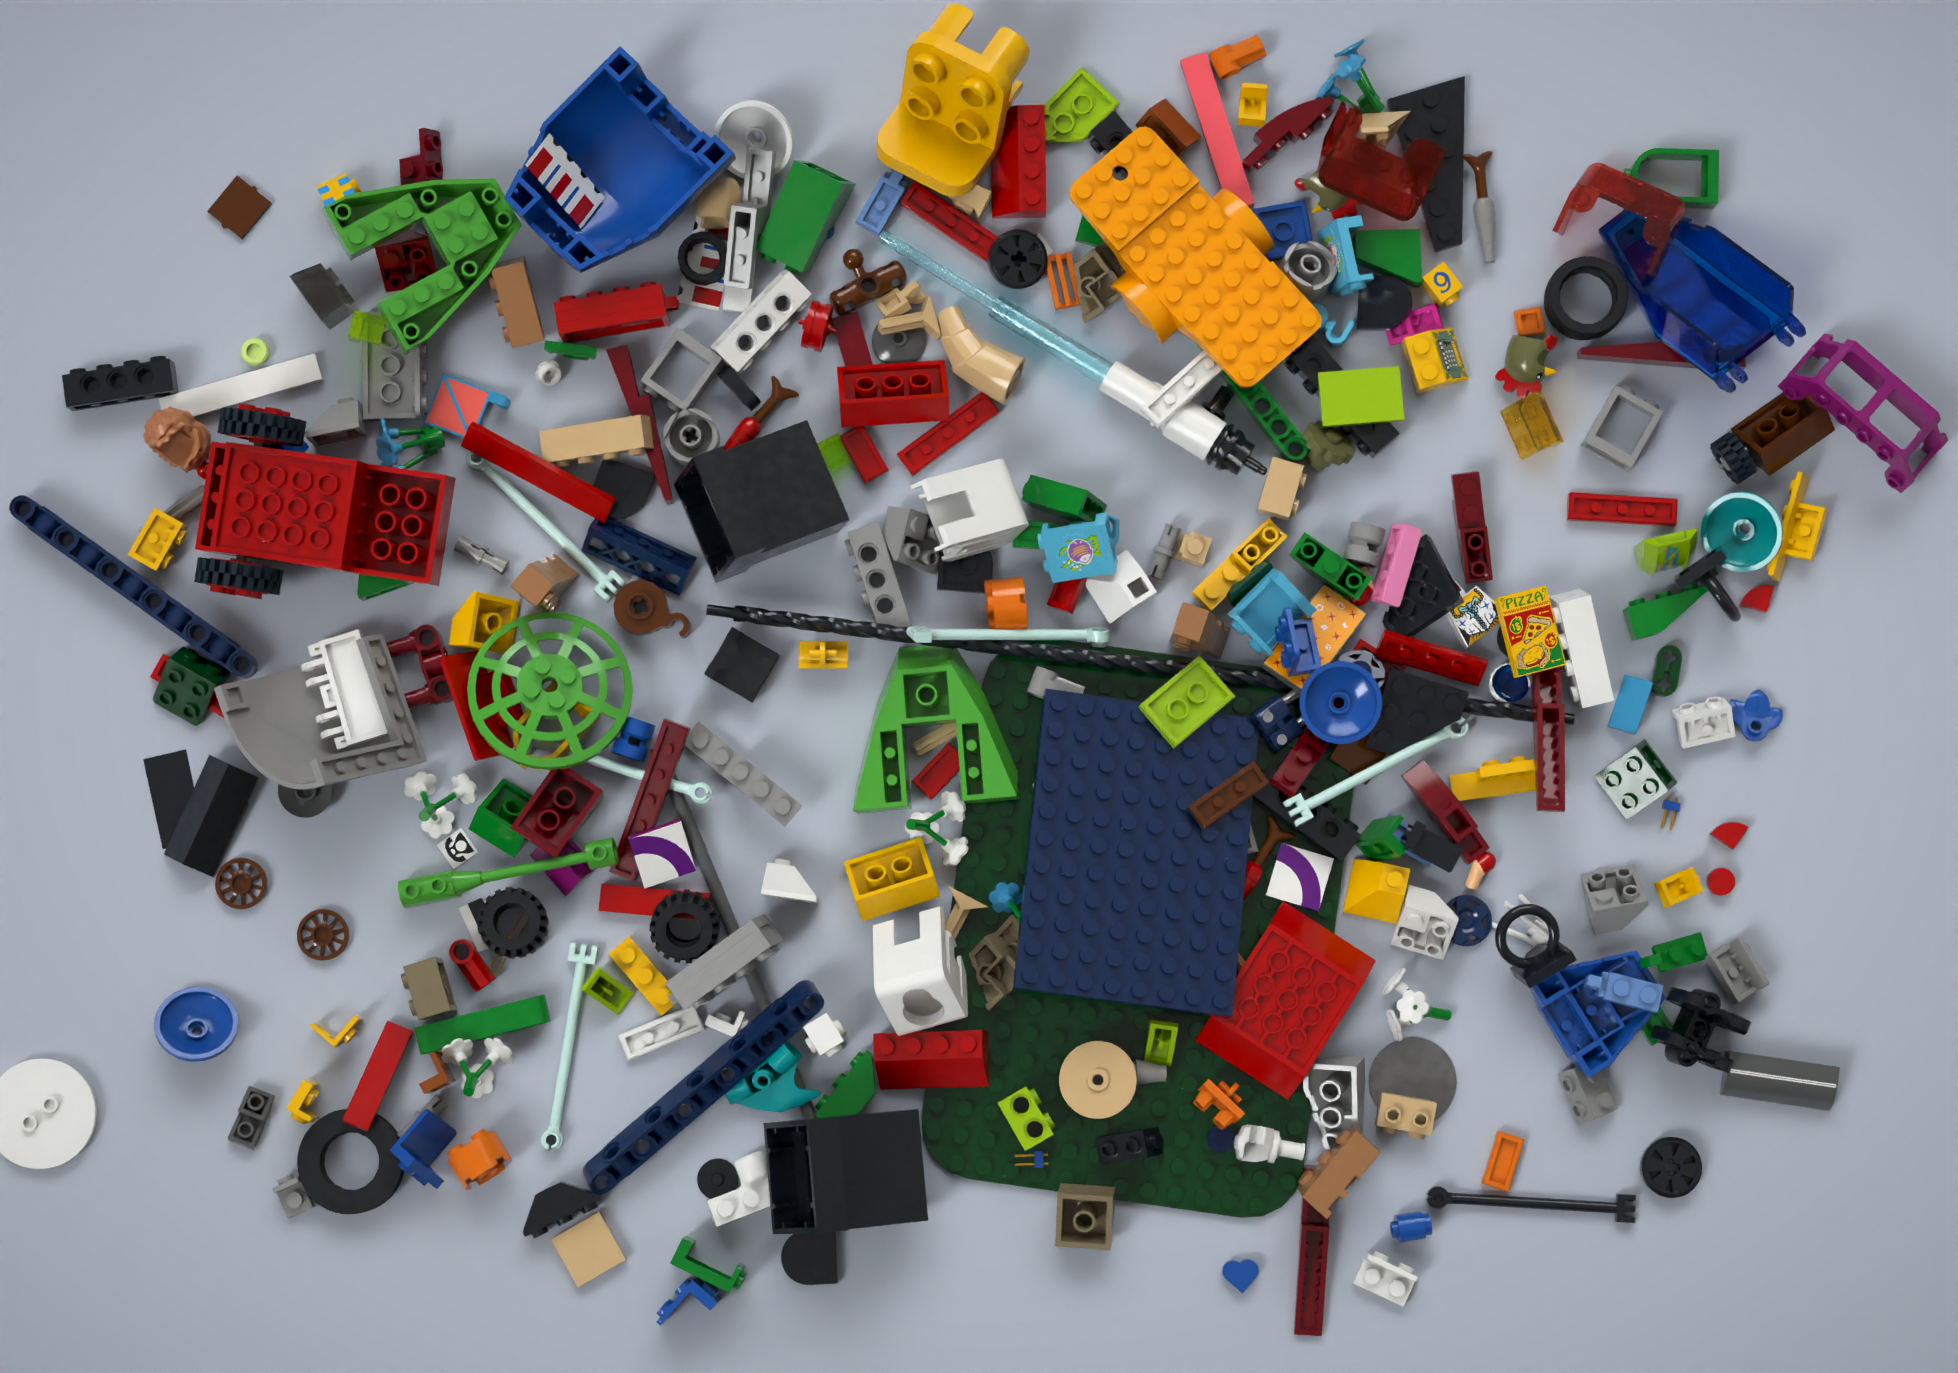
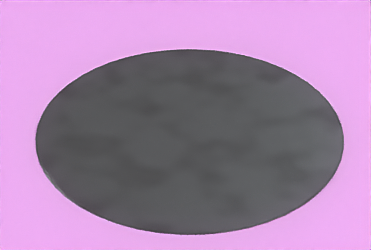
M1403 1038L1402 1041L1390 1043L1379 1052L1370 1069L1369 1089L1377 1107L1381 1091L1437 1102L1435 1120L1448 1109L1456 1092V1072L1451 1059L1438 1045L1422 1038Z

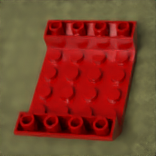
M1283 901L1236 976L1232 1017L1211 1015L1195 1041L1288 1100L1310 1070L1358 994L1376 960Z

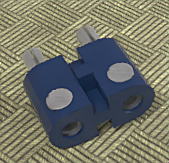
M1295 690L1290 691L1282 698L1279 695H1275L1251 713V718L1259 730L1262 731L1263 738L1274 752H1278L1303 734L1302 727L1305 723L1302 716L1295 719L1291 716V710L1287 706L1300 696Z

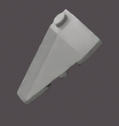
M1335 1055L1316 1059L1303 1079V1090L1306 1098H1309L1314 1121L1319 1126L1324 1149L1331 1151L1337 1144L1336 1138L1344 1129L1350 1130L1354 1126L1362 1134L1365 1058L1362 1056Z

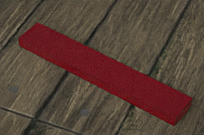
M666 718L663 720L617 848L619 863L612 865L609 872L632 881L637 880L639 873L627 836L656 827L691 730L690 727Z

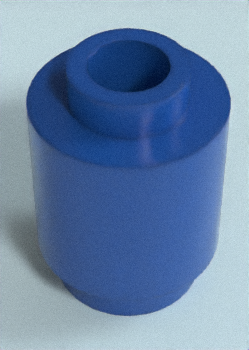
M1421 1211L1394 1215V1221L1390 1222L1392 1237L1397 1238L1398 1242L1402 1243L1425 1239L1426 1235H1432V1223L1429 1213L1422 1214Z

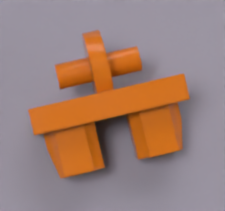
M1208 1079L1198 1089L1200 1092L1193 1101V1104L1203 1112L1211 1104L1220 1110L1212 1121L1221 1130L1231 1123H1236L1245 1114L1237 1106L1242 1098L1235 1093L1239 1087L1236 1082L1229 1087L1222 1080L1216 1086Z

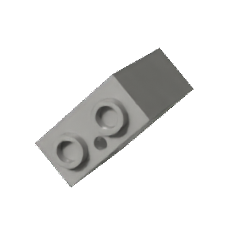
M677 328L640 380L642 385L645 386L643 391L654 399H657L659 396L667 401L665 406L674 413L691 409L719 371L724 361L722 357ZM678 344L709 365L684 401L653 381L655 375Z
M1616 385L1608 395L1583 439L1581 446L1628 472L1634 465L1663 411L1658 409L1659 405L1649 399L1643 401L1634 396L1635 392L1624 385H1621V387ZM1616 398L1651 417L1631 454L1596 436Z

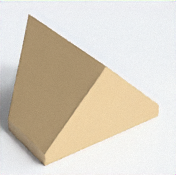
M1411 111L1358 114L1359 155L1386 153V146Z

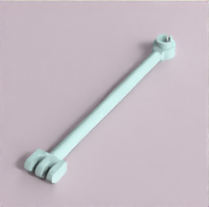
M467 453L466 461L472 469L482 470L599 583L594 590L607 603L611 598L604 590L608 588L612 593L616 594L618 590L611 583L616 580L622 587L626 584L615 571L611 570L606 575L499 473L488 460L481 457L479 462H473V455Z
M910 626L906 630L907 635L917 643H931L932 640L1091 641L1090 645L1093 647H1106L1107 642L1110 641V630L1099 627L1085 628L1084 630L928 629L926 626Z
M1461 717L1460 720L1307 800H1304L1301 793L1284 801L1283 805L1287 808L1296 804L1297 807L1288 813L1290 817L1301 813L1302 817L1294 821L1295 826L1298 827L1314 817L1310 811L1311 809L1446 739L1462 738L1468 731V723L1459 728V733H1454L1451 730V726L1456 725L1458 727L1466 720Z
M532 739L527 753L532 755L534 747L553 753L561 744ZM598 755L584 762L638 780H642L645 773L643 769ZM673 779L669 788L670 790L691 796L692 800L700 805H706L712 799L707 796L698 798L696 795L698 789L704 788L706 794L713 795L712 788L703 782L692 785Z
M570 943L567 961L576 962L550 1123L548 1130L541 1136L542 1146L546 1150L550 1149V1145L547 1143L549 1135H554L557 1139L556 1143L551 1146L552 1151L561 1148L564 1142L563 1135L560 1132V1124L582 997L581 988L584 985L587 964L596 965L598 946L592 945L591 955L588 956L586 955L587 944H581L580 954H575L577 943Z

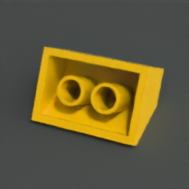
M922 837L843 862L862 922L940 897Z

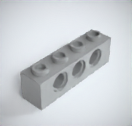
M879 522L847 532L849 539L845 540L848 554L849 556L855 555L857 565L853 566L857 582L863 580L865 591H862L861 595L865 607L871 606L874 616L869 618L870 622L889 624L896 627L912 626ZM866 549H873L877 556L874 561L865 562L861 558L862 552ZM879 574L885 578V583L882 587L874 588L869 583L870 578L873 575ZM883 600H888L893 604L892 611L887 614H883L878 610V604Z

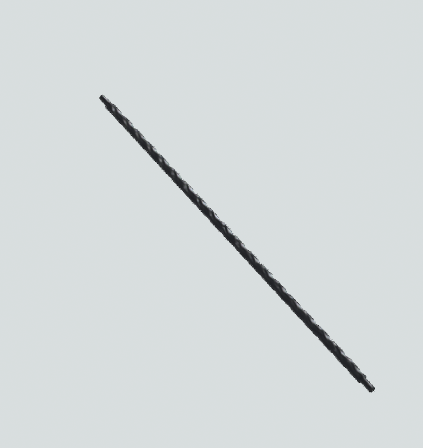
M708 604L706 615L733 618V621L751 622L759 625L792 627L800 630L824 633L833 632L854 637L917 643L907 635L906 630L908 627H896L889 624L866 621L855 622L843 618L811 616L787 611H769L762 608L735 605V608ZM932 640L931 643H919L926 646L950 649L960 648L973 652L1004 654L1029 659H1046L1053 662L1076 665L1087 664L1099 668L1131 670L1155 675L1175 676L1189 664L1182 661L1150 659L1119 653L1109 654L1102 651L1064 648L1040 643H1023L1016 640ZM1209 665L1223 683L1258 686L1282 691L1293 690L1269 672L1245 669L1235 670L1228 667ZM1467 698L1463 712L1473 715L1495 718L1508 717L1514 720L1533 722L1532 707L1522 704L1498 701L1488 702L1481 699ZM1564 713V724L1573 725L1575 714Z

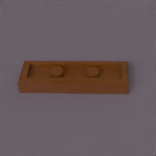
M1252 761L1193 802L1187 809L1201 829L1204 830L1270 782L1255 761Z

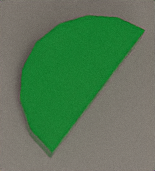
M545 340L544 350L550 354H564L565 358L585 361L589 358L596 359L598 350L597 347Z

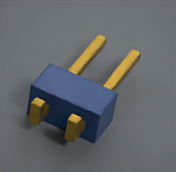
M1667 796V800H1663L1662 809H1665L1661 828H1664L1666 813L1669 810L1673 811L1669 829L1672 830L1675 813L1679 812L1681 803H1678L1679 798H1676L1675 802L1669 801L1671 796Z
M1034 1151V1154L1015 1155V1157L1034 1156V1163H1016L1015 1166L1035 1165V1168H1044L1043 1165H1048V1162H1043V1156H1048V1153L1043 1154V1151Z

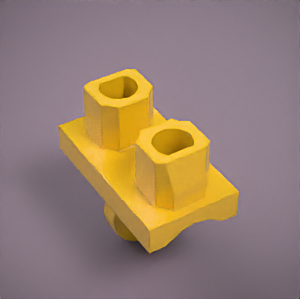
M799 641V669H848V641Z

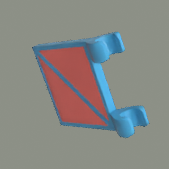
M443 373L423 424L439 427L444 432L464 439L472 421L479 425L481 424L489 403L507 409L510 400L505 395L489 391Z

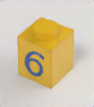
M1444 261L1422 277V287L1435 304L1438 305V308L1444 304L1449 307L1461 297L1458 293L1461 292L1463 286Z

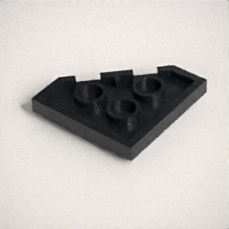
M1425 534L1420 538L1400 606H1390L1388 612L1385 611L1382 622L1388 631L1413 637L1464 603L1456 584L1429 535Z
M1389 668L1381 692V714L1375 727L1367 734L1364 743L1365 747L1393 754L1460 720L1469 693Z

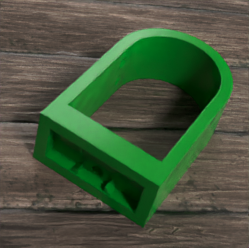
M1675 148L1647 150L1637 158L1631 169H1624L1623 183L1629 186L1634 198L1646 206L1714 209L1718 204L1719 150ZM1654 159L1701 161V197L1656 196L1648 193L1642 188L1638 180L1639 165Z

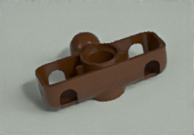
M849 249L843 255V263L846 268L853 270L857 279L831 292L829 300L837 315L849 314L883 297L896 287L904 286L907 281L906 271L899 261L894 260L886 266H881L872 272L866 273L862 266L864 263L863 254L857 249ZM901 277L902 283L893 287L891 281ZM865 282H871L875 285L876 289L868 293L862 290L861 285ZM853 301L854 307L845 311L844 305Z

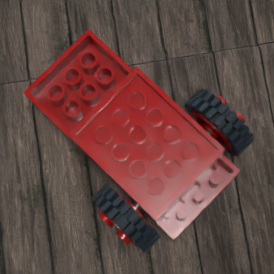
M239 403L238 408H221L217 433L249 440V442L254 443V446L232 442H211L195 549L236 556V559L230 558V560L198 557L194 582L211 586L210 591L228 595H239L255 599H262V594L280 595L283 570L252 564V561H247V558L439 586L456 478L443 474L367 464L358 460L267 448L265 445L271 444L302 447L306 421L290 417V412L271 407L263 409L257 408L254 405Z

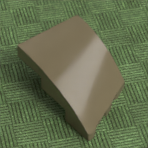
M1104 241L1073 265L1084 323L1121 297V293L1113 290L1110 285L1126 271L1122 268L1114 252Z
M1012 914L995 933L985 936L969 953L972 966L976 970L978 985L982 986L987 1000L985 1006L988 1011L993 1010L1016 990L1013 989L1020 922L1017 921L1015 914Z

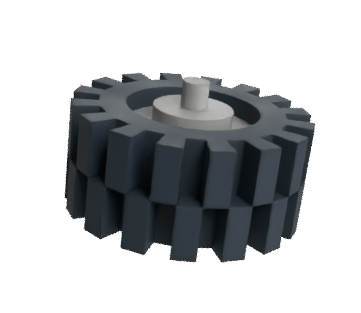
M1728 432L1710 444V449L1719 463V468L1723 469L1726 475L1736 484H1740L1757 472L1756 465L1753 463L1752 457L1749 456L1748 449L1739 442L1736 436L1734 437L1733 433Z

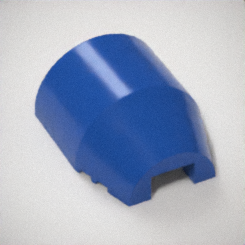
M619 46L543 122L534 146L530 147L529 155L522 169L518 170L504 199L519 217L559 257L578 273H582L659 237L736 160V156L716 135L710 138L704 131L700 132L669 103L666 96L646 78L639 63ZM549 133L605 197L582 228L575 223L525 165Z

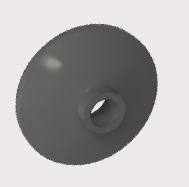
M877 324L872 335L873 350L876 356L885 364L916 362L923 354L926 345V336L923 328L881 335ZM901 334L904 337L903 342L896 343L893 340L894 336Z
M332 784L312 788V793L309 796L303 795V789H293L278 785V796L282 806L292 815L301 818L314 817L322 813L330 804L333 795Z

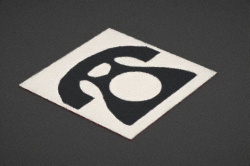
M462 828L437 844L453 869L478 853Z

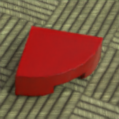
M1761 585L1753 588L1742 598L1739 606L1766 613L1774 586Z
M1728 822L1713 829L1710 835L1733 850L1749 827L1737 822Z

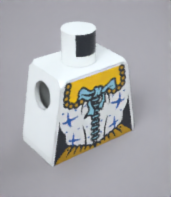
M1455 581L1454 583L1464 603L1445 616L1462 648L1465 650L1500 622L1495 602L1477 586L1465 593L1458 582Z

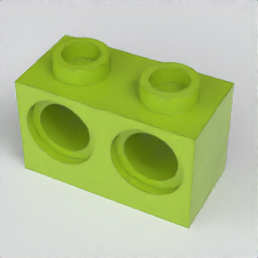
M1026 1086L998 1102L999 1107L1025 1151L1054 1135L1051 1129L1056 1127L1048 1112L1042 1115L1037 1105L1042 1102L1034 1088L1029 1091ZM1024 1097L1028 1100L1029 1108L1025 1113H1017L1013 1109V1102L1016 1098ZM1032 1121H1038L1042 1124L1043 1132L1038 1137H1031L1027 1133V1126Z

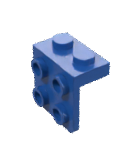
M1284 607L1282 615L1278 617V626L1275 627L1277 643L1281 642L1283 652H1280L1281 665L1283 668H1287L1288 677L1311 674L1321 667L1311 618L1293 620L1291 608Z
M427 1109L416 1118L414 1123L398 1139L390 1151L400 1160L398 1166L408 1175L414 1172L412 1176L423 1186L429 1183L438 1189L444 1180L430 1165L452 1141L457 1132L453 1127Z
M695 1277L692 1281L687 1278L675 1291L678 1297L674 1302L669 1299L656 1313L660 1316L656 1323L661 1326L689 1293L711 1310L722 1299L718 1295L720 1290L708 1282L704 1283L698 1277Z

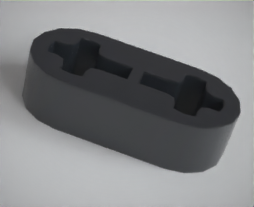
M728 365L717 374L723 383L750 411L754 410L761 403L755 393Z

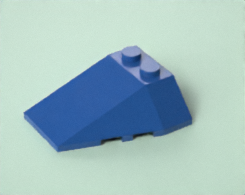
M1637 950L1566 966L1531 988L1537 1008L1567 1057L1587 1078L1611 1065L1653 1014L1652 1012L1602 1000L1601 997L1597 996L1598 990L1584 987L1586 976L1590 974L1601 977L1602 972H1612L1657 984L1649 969L1641 968L1639 961L1641 956ZM1663 992L1660 1000V1005L1666 999V996Z

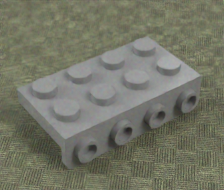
M362 312L363 420L379 421L380 418H384V420H424V412H428V396H424V385H428V370L424 369L423 359L428 358L427 342L421 343L404 355L380 312Z

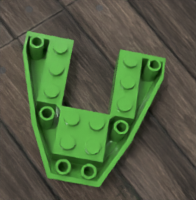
M495 178L430 180L348 194L324 207L323 214L350 261L420 223L424 225L444 260L446 267L378 303V310L404 355L429 339L488 276L521 228L520 221L511 206L504 199L505 195Z
M926 645L899 647L876 704L855 789L853 811L857 814L912 809L906 728L956 723L962 801L965 804L1020 799L1016 766L986 696L958 649Z

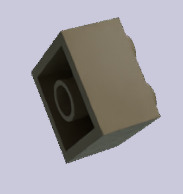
M432 957L403 966L405 973L401 974V979L405 990L409 989L412 1000H409V1007L413 1016H417L418 1020H429L458 1011L442 958Z
M1060 1183L1057 1194L1055 1246L1111 1250L1114 1227L1115 1187Z

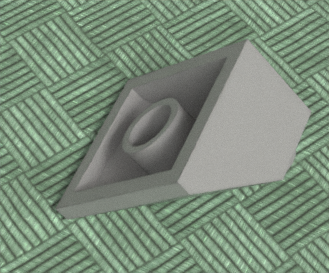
M352 397L339 399L338 404L331 405L306 430V439L314 446L368 436L366 423L363 420L362 404Z

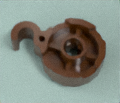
M645 580L632 581L624 585L616 594L613 604L614 615L620 626L630 634L637 636L649 635L663 628H671L672 624L676 621H681L684 625L683 629L679 632L681 638L685 639L690 634L691 623L688 618L678 612L669 614L668 600L663 591L654 583ZM642 601L647 602L645 606L648 607V611H642L640 615L636 614L637 609L634 608L637 603L641 604Z

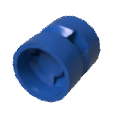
M628 717L620 732V736L614 740L611 752L644 763L649 749L646 746V742L652 740L656 726ZM629 737L638 740L635 746L628 744Z

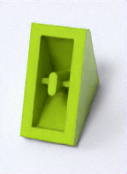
M600 967L595 969L581 988L582 991L617 1015L620 1014L634 995L633 991Z
M1158 1020L1149 1021L1144 1061L1171 1066L1178 1023Z

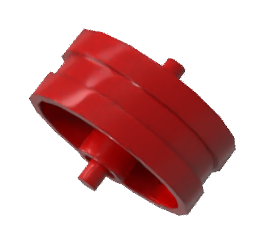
M813 300L808 315L804 320L799 319L798 324L803 325L802 348H811L821 353L827 336L830 333L835 334L836 329L832 328L831 323L833 305H825Z

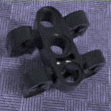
M1671 987L1666 1000L1681 1007L1673 1029L1654 1025L1649 1038L1666 1045L1665 1057L1671 1063L1690 1067L1697 1061L1710 1068L1730 1073L1734 1064L1733 1060L1721 1056L1722 1053L1707 1049L1708 1041L1715 1025L1728 1031L1745 1035L1752 1022L1724 1009H1720L1721 1001L1716 993L1702 989H1694L1689 992ZM1695 1023V1029L1692 1032V1026Z

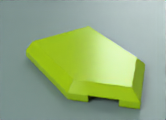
M1080 67L1044 104L1045 143L1083 142L1089 136L1090 131L1120 105V102L1086 70Z

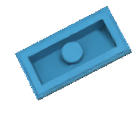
M1624 675L1608 727L1635 735L1653 682Z

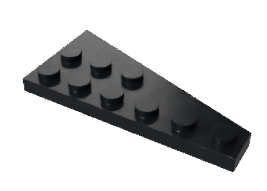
M1465 76L1387 100L1390 112L1411 111L1398 129L1397 135L1435 253L1462 244V156L1464 155Z

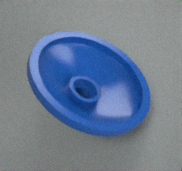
M1345 661L1331 662L1317 668L1304 682L1299 698L1300 713L1305 725L1318 738L1335 744L1352 743L1365 737L1377 724L1382 710V695L1374 677L1363 667ZM1337 697L1343 700V705L1340 708L1334 706V700Z
M206 987L185 988L170 995L158 1008L154 1020L155 1035L161 1047L175 1058L191 1062L209 1060L226 1051L235 1040L238 1032V1014L233 1003L224 994ZM194 1032H201L200 1035H193Z

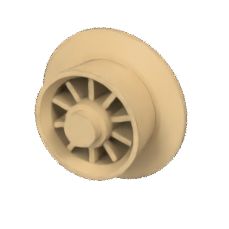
M1104 1041L1087 1042L1073 1049L1065 1058L1059 1074V1086L1066 1103L1078 1114L1093 1119L1108 1118L1121 1112L1130 1103L1137 1084L1135 1067L1130 1057L1118 1046Z

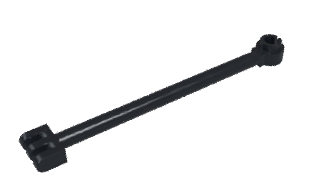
M1434 1186L1426 1193L1427 1195L1434 1196L1435 1193L1440 1192L1443 1195V1200L1439 1203H1436L1433 1198L1426 1199L1427 1203L1433 1208H1442L1446 1204L1615 1213V1222L1635 1223V1217H1624L1625 1211L1636 1212V1206H1625V1200L1636 1201V1195L1616 1194V1202L1451 1193L1440 1186Z

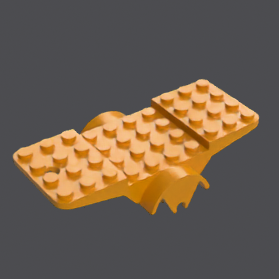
M1139 127L1072 184L1069 192L1072 203L1111 248L1122 268L1126 271L1110 287L1121 293L1128 311L1138 318L1141 325L1153 329L1161 344L1179 330L1182 334L1194 340L1237 385L1249 388L1262 380L1320 328L1322 319L1318 310L1273 261L1270 263L1264 256L1274 248V243L1268 231L1253 211L1240 198L1226 189H1221L1211 198L1199 185V180L1151 128ZM1119 166L1124 167L1128 172L1127 178L1122 181L1116 180L1112 175L1113 169Z

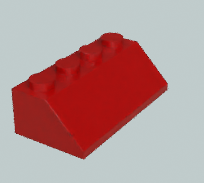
M1016 105L1010 107L1007 111L1001 145L991 161L992 219L1046 218L1044 105Z
M945 360L837 367L841 428L949 420V392Z
M988 1031L913 1032L898 1036L897 1033L873 1034L874 1064L880 1090L989 1086Z

